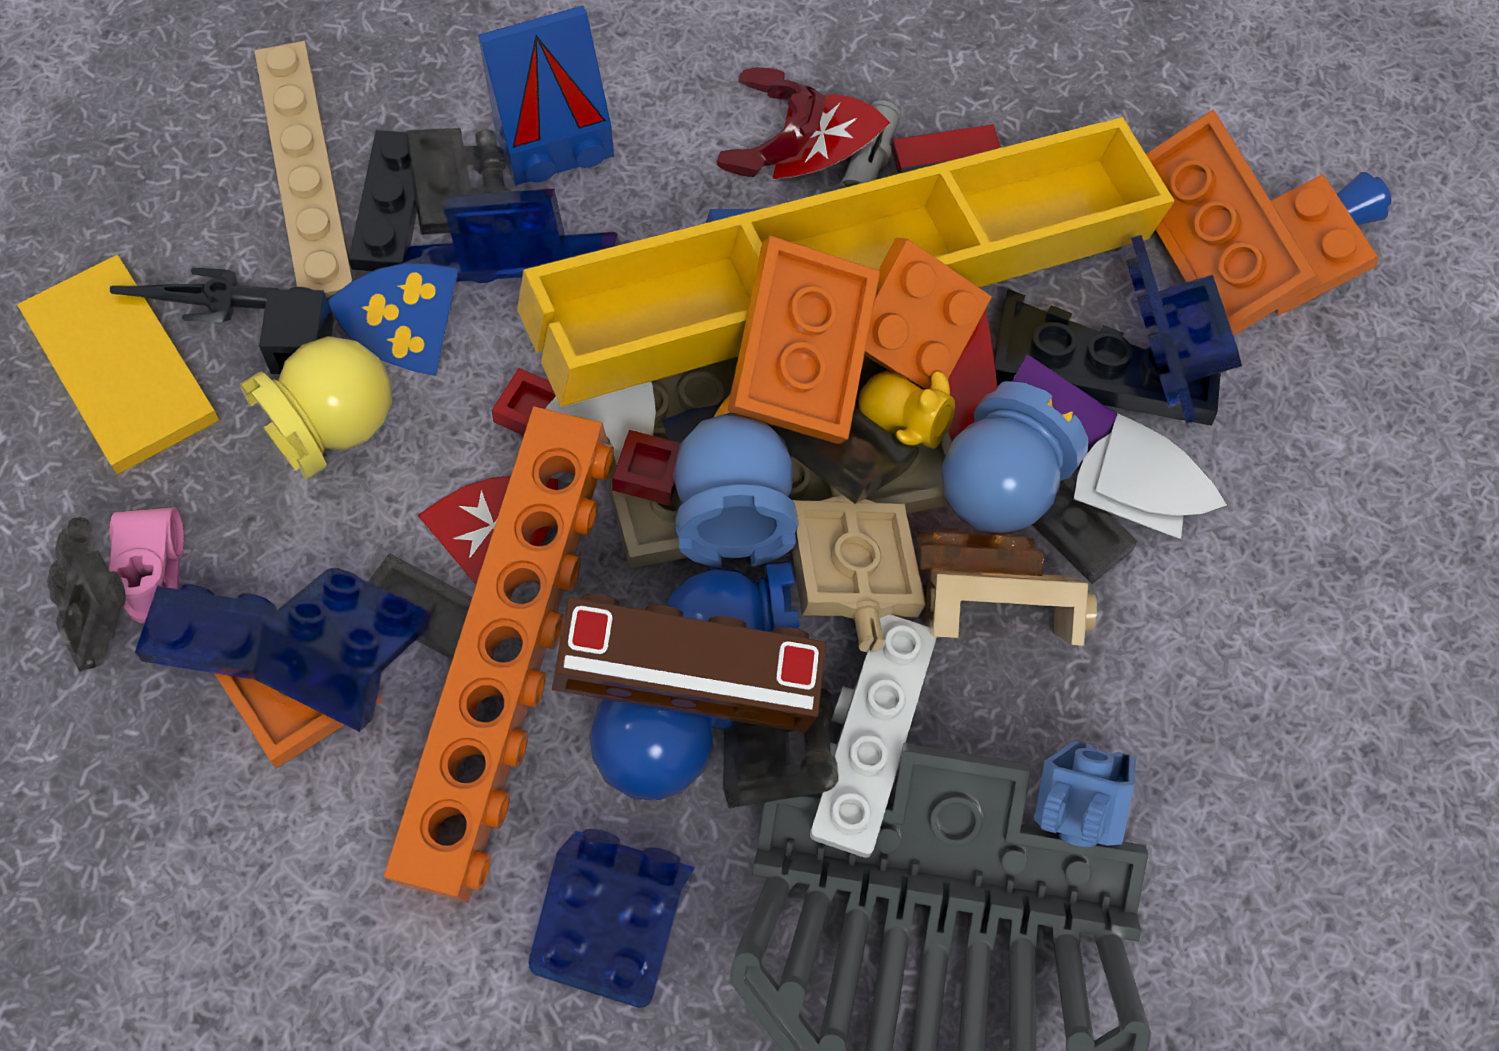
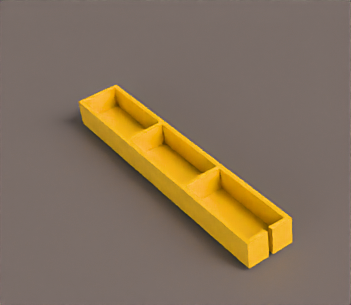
M1123 117L524 269L517 311L536 353L543 351L541 364L560 406L563 407L738 357L761 246L770 235L879 270L895 238L909 239L980 288L1148 240L1175 200Z

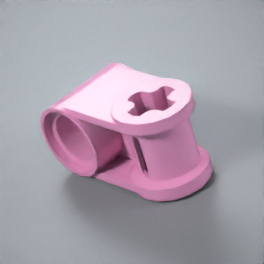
M176 507L114 512L110 521L111 551L107 574L108 582L114 592L123 597L124 609L131 619L144 624L160 622L170 616L176 608L178 601L180 558L183 555L184 530L179 510Z

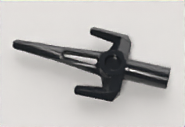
M210 268L191 269L193 275L216 278L209 280L206 284L112 285L110 287V293L116 295L207 306L211 313H193L182 316L184 321L198 322L229 321L232 317L233 307L265 309L268 289L279 290V288L237 286L235 272L226 269Z

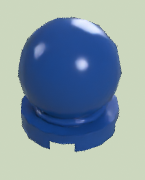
M790 561L765 563V578H760L758 582L738 570L718 568L707 570L688 577L671 594L665 605L681 610L683 617L708 621L709 618L714 616L734 617L744 621L747 624L746 628L771 632L772 629L777 627L799 629L798 611H792L790 586L794 585V577Z
M604 699L597 706L589 735L592 759L604 781L634 800H661L682 793L706 770L713 750L711 728L725 730L731 727L734 721Z

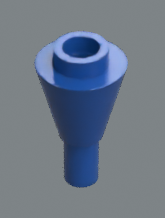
M1361 172L1337 193V196L1357 225L1385 220L1388 216V206L1392 201L1391 194L1385 182L1379 177H1373L1367 172Z

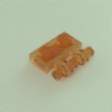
M940 527V530H934L933 532L917 531L916 534L917 564L920 569L1042 576L1044 552L1034 546V538H1029V536L1011 534V532L992 533L991 536L970 535L967 532L959 531L958 528Z

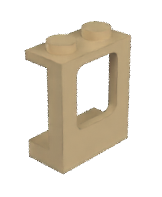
M927 566L924 626L930 627V633L934 637L958 638L961 601L1055 606L1054 634L1071 645L1084 646L1085 631H1093L1095 628L1097 617L1096 595L1088 594L1087 582L1070 575Z

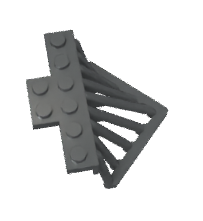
M903 743L893 803H887L874 850L867 858L811 839L810 831L823 791L768 782L758 848L752 875L765 877L767 880L737 947L730 984L782 1051H845L868 927L876 897L889 899L865 1051H893L915 903L928 905L929 908L910 1051H937L947 965L957 911L969 912L958 1051H985L991 959L999 918L1010 920L1009 1051H1036V942L1038 925L1050 926L1052 929L1066 1037V1051H1148L1151 1031L1122 939L1139 942L1141 927L1137 911L1149 855L1146 845L1123 842L1122 845L1106 846L1098 843L1093 847H1079L1063 841L1059 837V832L1052 833L1042 830L1040 827L1022 825L1031 775L1030 764ZM796 883L806 884L809 886L782 978L778 985L763 966L762 958L789 891ZM836 890L847 891L849 895L820 1037H818L802 1017L800 1011L805 999L806 989L830 903ZM1080 932L1094 935L1119 1021L1116 1028L1095 1041L1080 948Z

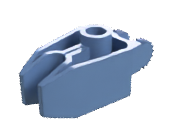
M1072 741L1044 762L1034 821L1041 826L1042 830L1052 833L1059 832V837L1071 845L1079 847H1093L1098 843L1106 846L1122 845L1135 784L1136 756L1121 752L1107 753L1098 750L1096 746Z

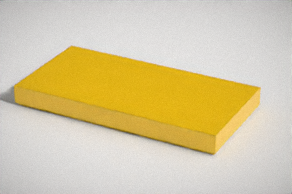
M117 254L17 304L116 475L220 421L146 299L110 293L112 285L137 286Z

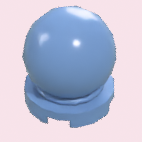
M1005 381L1000 383L994 392L987 393L973 413L974 423L970 424L955 437L948 448L942 464L944 497L960 520L985 533L1020 532L1040 519L1053 505L1060 487V481L1068 479L1088 452V436L1077 416L1074 414L1070 422H1068L1060 412L1047 404L1053 395L1027 383Z
M727 413L701 421L680 443L673 478L682 505L679 507L675 517V530L678 535L680 552L692 561L711 567L722 568L721 557L741 558L750 556L752 567L779 559L794 548L796 544L795 532L799 526L798 513L795 503L788 498L792 488L794 469L784 439L767 423L734 413Z

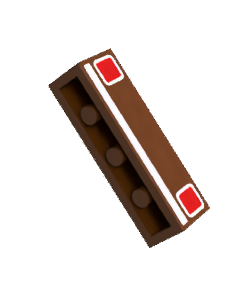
M585 594L581 599L568 598L552 690L805 733L818 717L826 642L809 639V634L806 631L792 627H777L772 629L771 632L746 628L747 624L744 621L734 617L714 616L709 618L708 621L683 617L681 610L670 606L650 605L645 610L620 606V602L617 599L607 595Z

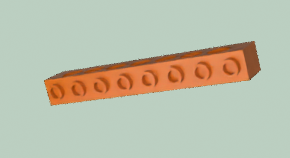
M533 406L383 876L396 885L468 904L473 890L481 891L486 883L492 858L490 853L485 852L492 827L501 828L508 811L510 792L504 791L509 770L510 767L518 768L525 755L528 731H524L522 728L529 707L537 708L541 701L546 682V672L540 671L546 648L554 650L558 644L564 619L563 614L558 613L563 592H572L578 579L581 558L575 556L580 536L581 534L590 535L596 519L597 501L592 500L597 480L605 481L612 466L614 446L608 445L602 422ZM568 472L575 475L572 483L564 489L552 490L546 487L548 480L557 473ZM548 526L558 530L555 539L545 546L529 544L532 533L541 527ZM535 582L541 585L538 595L532 601L525 604L511 601L513 591L520 584ZM513 638L523 642L520 654L512 661L497 662L493 659L494 651L502 641ZM491 696H498L504 699L503 711L495 720L490 722H479L476 720L475 712L482 700ZM472 755L484 756L486 766L481 777L471 783L458 782L457 769L460 763ZM453 815L464 816L467 827L462 839L453 845H441L438 839V831L442 822Z

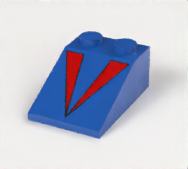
M584 5L478 35L496 138L515 186L527 182H543L554 174L577 167H594L604 159L614 157L611 122L588 15Z

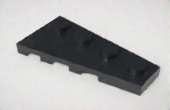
M1007 289L994 357L997 385L1005 381L1012 382L1026 356L1029 355L1105 406L1209 426L1213 425L1218 412L1220 369L1155 344L1150 345L1147 349H1143L1130 344L1123 337V332L1105 325L1102 326L1100 332L1070 321L1072 313L1052 305L1048 311L1041 310L1024 303L1026 295Z

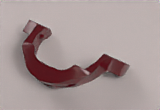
M755 67L744 70L739 75V82L756 90L767 92L770 98L781 100L789 98L787 104L792 110V118L787 126L775 137L755 148L721 151L717 159V166L724 171L741 176L755 177L763 166H770L797 156L817 130L824 109L825 96L810 86L785 80V73L782 70Z

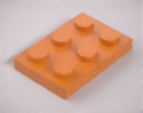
M770 235L761 246L727 412L757 419L771 425L837 444L848 440L880 271Z

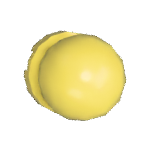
M328 336L303 344L285 361L278 381L275 379L271 380L265 373L260 371L240 383L241 390L249 406L258 403L272 422L263 427L270 439L295 471L300 468V472L306 481L326 469L327 464L323 457L325 449L346 451L367 442L382 426L392 405V381L382 361L359 342Z

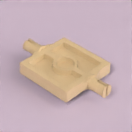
M841 466L832 468L827 473L831 498L822 501L792 500L796 506L799 522L795 532L796 544L791 549L801 612L802 616H844L852 618L856 624L859 649L867 652L870 647V652H875L885 646L880 623L881 617L889 614L897 617H919L926 603L905 504L875 503L864 498H858L855 494L851 468L845 466L843 471H841Z

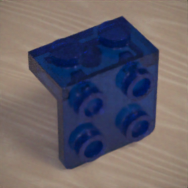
M329 568L262 622L255 680L360 732L373 720L381 673L429 628L431 614L427 610L411 603L406 598L394 595L359 578L352 572L340 568Z
M586 829L583 832L575 831L556 853L528 962L529 968L536 976L637 1008L646 1007L654 997L676 912L689 891L695 867L680 863L681 859L677 854L665 849L649 847L641 851L619 844L620 839L617 836L603 830Z

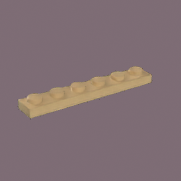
M305 41L257 49L254 52L297 287L324 290L328 301L354 280L309 52Z

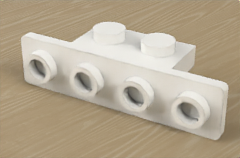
M891 614L880 618L885 646L875 652H870L869 647L854 689L842 686L831 720L842 724L836 744L825 740L814 773L815 777L825 781L821 790L823 791L810 831L811 839L864 858L869 857L875 847L899 766L902 746L907 739L937 638L930 633V627Z

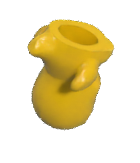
M884 371L877 373L865 383L860 392L858 403L859 412L869 426L876 430L895 434L898 441L905 445L914 446L922 443L928 448L935 449L940 444L954 419L955 400L950 396V387L946 376L940 371L932 374L930 389H921L912 381L895 372Z

